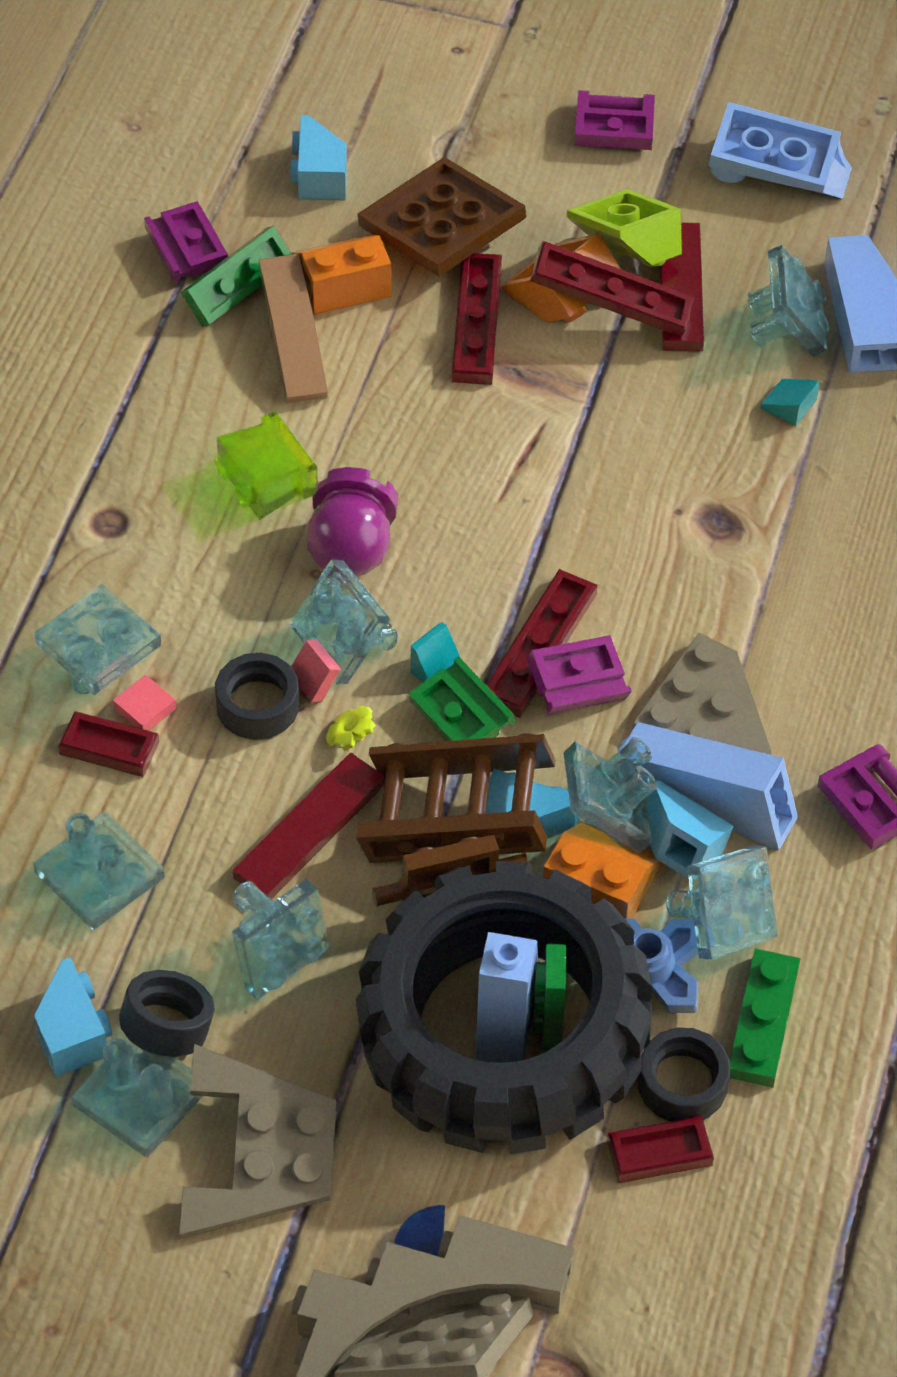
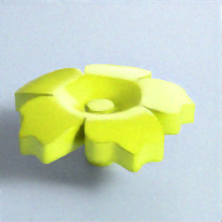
M360 706L355 710L349 709L334 719L336 724H332L329 727L325 737L329 746L336 744L338 748H343L344 751H347L349 748H354L355 742H360L367 734L373 733V728L376 725L371 720V713L373 711L370 707Z

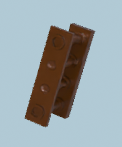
M523 733L518 736L405 745L393 743L388 746L369 748V756L376 770L385 775L380 819L373 822H359L357 826L356 839L369 863L403 861V855L411 854L420 848H437L458 843L467 837L481 838L490 835L495 836L499 854L546 851V832L536 811H530L534 770L554 768L556 762L544 734ZM493 769L500 771L516 770L512 808L509 812L486 814L490 774ZM472 774L467 813L459 816L442 817L447 775ZM429 777L423 816L416 819L398 820L404 778Z

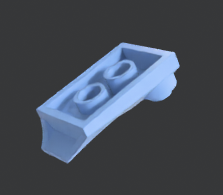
M728 102L708 165L712 174L723 182H740L746 176L815 191L843 199L852 168L841 148V132Z

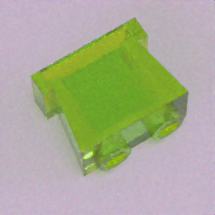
M276 411L261 417V424L217 437L218 455L214 457V462L220 476L223 479H230L235 486V492L241 505L244 508L250 507L259 520L298 495L303 500L313 496L314 487L318 481L317 466Z

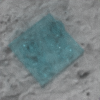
M783 245L768 250L770 284L749 292L748 297L750 299L748 301L756 316H761L770 310H773V314L751 322V334L754 341L759 347H762L773 340L791 334L799 340L813 357L827 351L826 333L829 332V324L824 315L823 303L826 302V293L822 284L817 279L812 280L806 273L802 261L797 256L792 257Z
M330 560L289 624L303 643L306 640L318 639L338 664L341 670L334 681L335 684H348L370 650H391L395 647L398 638L397 631L390 629L392 625L388 623L390 621L388 615L344 560Z
M103 584L35 632L36 644L71 674L72 688L80 694L91 692L93 695H96L162 645L161 635Z
M632 737L618 753L609 760H605L575 741L563 752L571 811L580 821L591 823L606 832L616 843L626 844L641 853L652 843L645 797L657 788L654 776L642 767L652 759L649 747L641 739Z
M106 811L91 821L89 816L83 813L70 816L65 824L68 838L33 862L35 873L93 931L165 878L164 868Z
M752 845L687 866L690 891H673L667 897L666 908L671 917L694 919L699 958L713 960L778 937L766 846Z
M307 879L274 902L251 881L242 883L234 891L232 896L234 905L246 916L242 919L240 925L232 931L245 990L256 1000H259L271 990L282 986L289 977L304 966L317 961L330 948L319 892Z
M127 1037L124 1040L115 1038L108 1041L103 1047L102 1056L104 1062L72 1095V1104L86 1116L148 1158L203 1096L190 1095L192 1069L177 1058L159 1056L144 1051L129 1041Z

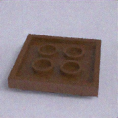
M443 157L357 213L361 228L372 235H379L383 242L440 277L526 219V208L524 204L448 158Z

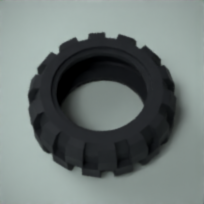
M496 861V872L472 876L468 865L438 876L435 879V892L424 898L415 890L385 919L388 934L378 933L370 941L358 972L361 982V992L356 997L359 1028L364 1056L376 1086L390 1092L393 1108L417 1129L429 1132L434 1126L443 1129L446 1144L484 1153L486 1141L509 1142L510 1154L546 1149L545 1136L560 1130L565 1132L569 1140L575 1138L604 1119L603 1105L608 1100L617 1103L625 1098L642 1070V1052L650 1044L652 985L646 955L634 945L633 928L615 906L604 898L593 904L591 887L554 869L550 878L547 879L533 875L532 865L529 862ZM488 932L537 940L538 958L546 960V944L566 945V973L578 983L589 1000L587 1010L574 1031L557 1046L536 1057L508 1063L474 1060L444 1046L428 1031L421 1020L425 1005L438 984L455 969L483 957Z

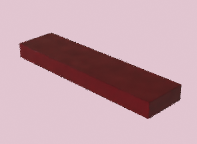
M681 222L682 254L667 259L663 265H660L661 284L694 296L687 329L682 337L662 330V350L703 351L704 321L700 223Z
M542 241L538 248L530 281L680 337H682L687 329L694 296L546 241Z
M474 253L461 262L451 382L486 385H492L502 255Z
M559 569L486 684L487 687L505 704L514 716L521 718L538 690L526 659L531 650L566 644L597 595V584Z
M350 752L233 869V879L269 903L385 785V775Z

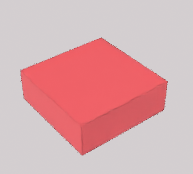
M318 639L306 640L291 665L297 675L299 688L311 703L323 701L341 670Z
M144 675L113 700L115 711L134 727L148 731L177 709L176 700L147 675Z

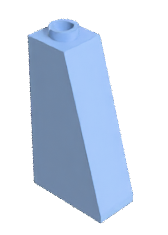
M868 235L828 238L824 268L849 373L897 370V278Z
M637 722L629 737L625 738L620 744L618 761L621 764L626 784L650 794L654 782L660 780L734 826L733 832L776 850L781 848L798 818L784 758L640 722Z
M488 932L479 972L475 1060L493 1063L524 1060L533 1019L536 962H538L537 940Z

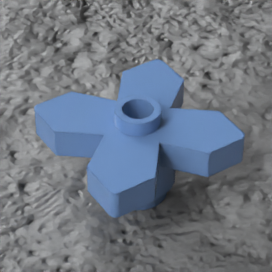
M624 918L634 930V945L646 955L654 995L669 1013H696L698 1010V981L681 966L700 953V922L696 919H672L661 931L649 928L643 929L635 919Z

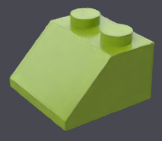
M625 189L567 210V218L588 236L600 233L609 249L614 250L618 255L630 256L640 260L645 266H660L666 262L665 260L682 254L681 209L630 189Z

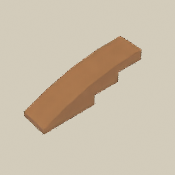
M299 254L259 259L271 336L274 338L286 403L327 398L328 389Z

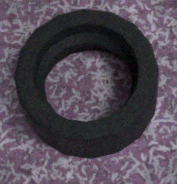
M262 652L243 654L230 660L219 671L215 681L217 716L224 727L237 736L253 740L271 738L284 732L296 719L300 708L298 678L290 664L278 656ZM263 681L272 683L283 691L284 697L277 705L271 708L251 711L240 708L231 701V694L239 686L248 682Z
M168 970L143 972L131 980L126 990L119 1014L120 1027L128 1040L144 1051L169 1057L192 1054L194 1052V1044L202 1047L208 1035L215 1012L214 1001L205 986L190 976ZM145 1006H167L178 1010L187 1016L189 1020H166L155 1016Z
M675 1027L660 1032L650 1040V1044L641 1055L642 1070L638 1075V1091L645 1105L653 1113L668 1121L702 1116L704 1120L721 1108L729 1087L730 1060L724 1047L715 1038L695 1028ZM673 1056H690L702 1061L711 1070L712 1082L705 1092L693 1096L678 1095L666 1090L657 1082L656 1068L664 1059Z

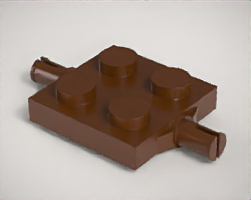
M494 835L481 838L467 837L458 843L437 848L424 847L411 854L403 855V875L399 882L376 888L373 887V899L376 907L393 902L404 901L415 890L425 898L436 891L435 879L440 875L468 865L472 876L496 872V861L529 862L525 852L499 859V848Z

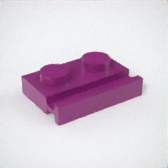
M198 201L161 212V217L151 219L150 216L144 218L145 230L174 283L180 281V277L187 274L194 277L206 273L228 257L224 246Z
M610 635L531 650L526 658L539 694L546 701L547 707L545 710L547 715L624 700L632 692L630 686L625 684L623 678L625 672Z

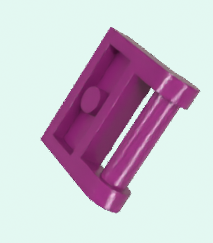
M578 90L574 145L652 150L655 95L643 94V98L589 95L590 91Z
M881 744L865 750L820 775L817 784L818 788L871 850L897 836V804L869 773L876 772L897 796V769L889 761L890 754Z

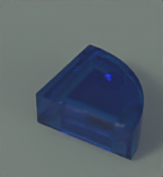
M445 1205L430 1206L411 1215L398 1230L394 1244L438 1256L439 1247L444 1235Z

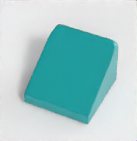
M782 378L761 403L760 408L796 426L817 401L820 383L815 380Z
M443 622L437 624L411 644L410 672L422 683L442 668L445 670L454 664V659L458 656L460 657L446 624Z

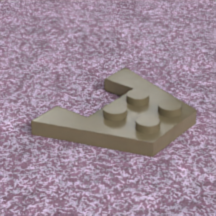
M194 1044L190 1095L239 1098L232 1189L183 1186L179 1239L329 1201L332 1183L336 1100Z

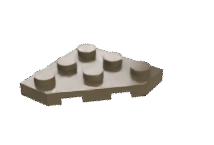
M701 633L696 635L633 722L632 730L637 722L769 755L772 753L737 651Z
M505 1293L493 1294L479 1302L443 1316L423 1321L417 1326L371 1344L361 1345L351 1351L350 1356L336 1370L335 1376L486 1377L533 1317L530 1298H510Z

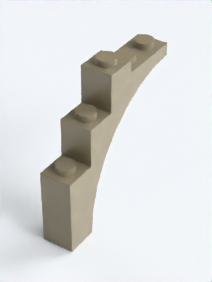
M459 1215L454 1232L447 1230L444 1232L438 1256L387 1242L381 1259L373 1257L365 1284L313 1269L308 1286L300 1284L292 1306V1314L298 1315V1333L302 1336L295 1356V1365L300 1366L296 1377H336V1370L356 1347L371 1344L390 1336L409 1324L442 1312L461 1309L493 1294L505 1293L510 1298L529 1297L532 1309L559 1314L572 1272L574 1248Z

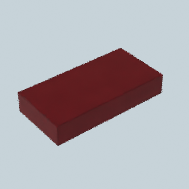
M74 711L58 745L59 754L144 777L159 744V735L148 730Z
M702 1116L610 1132L607 1135V1143L618 1184L713 1166L714 1156Z

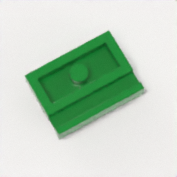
M459 656L454 659V664L446 670L442 668L408 693L410 702L446 741L495 738L500 734L499 731L502 728L515 723L514 714Z

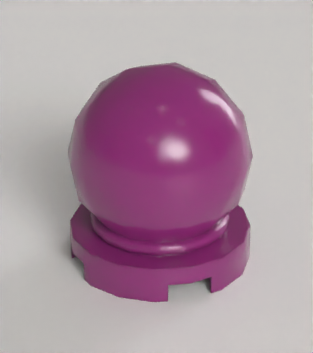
M354 467L332 469L328 471L326 479L320 482L317 481L312 497L314 511L306 525L307 550L313 560L328 575L347 579L365 575L382 563L390 548V525L396 518L398 493L389 481L384 486L379 481L369 478L370 471L367 469Z

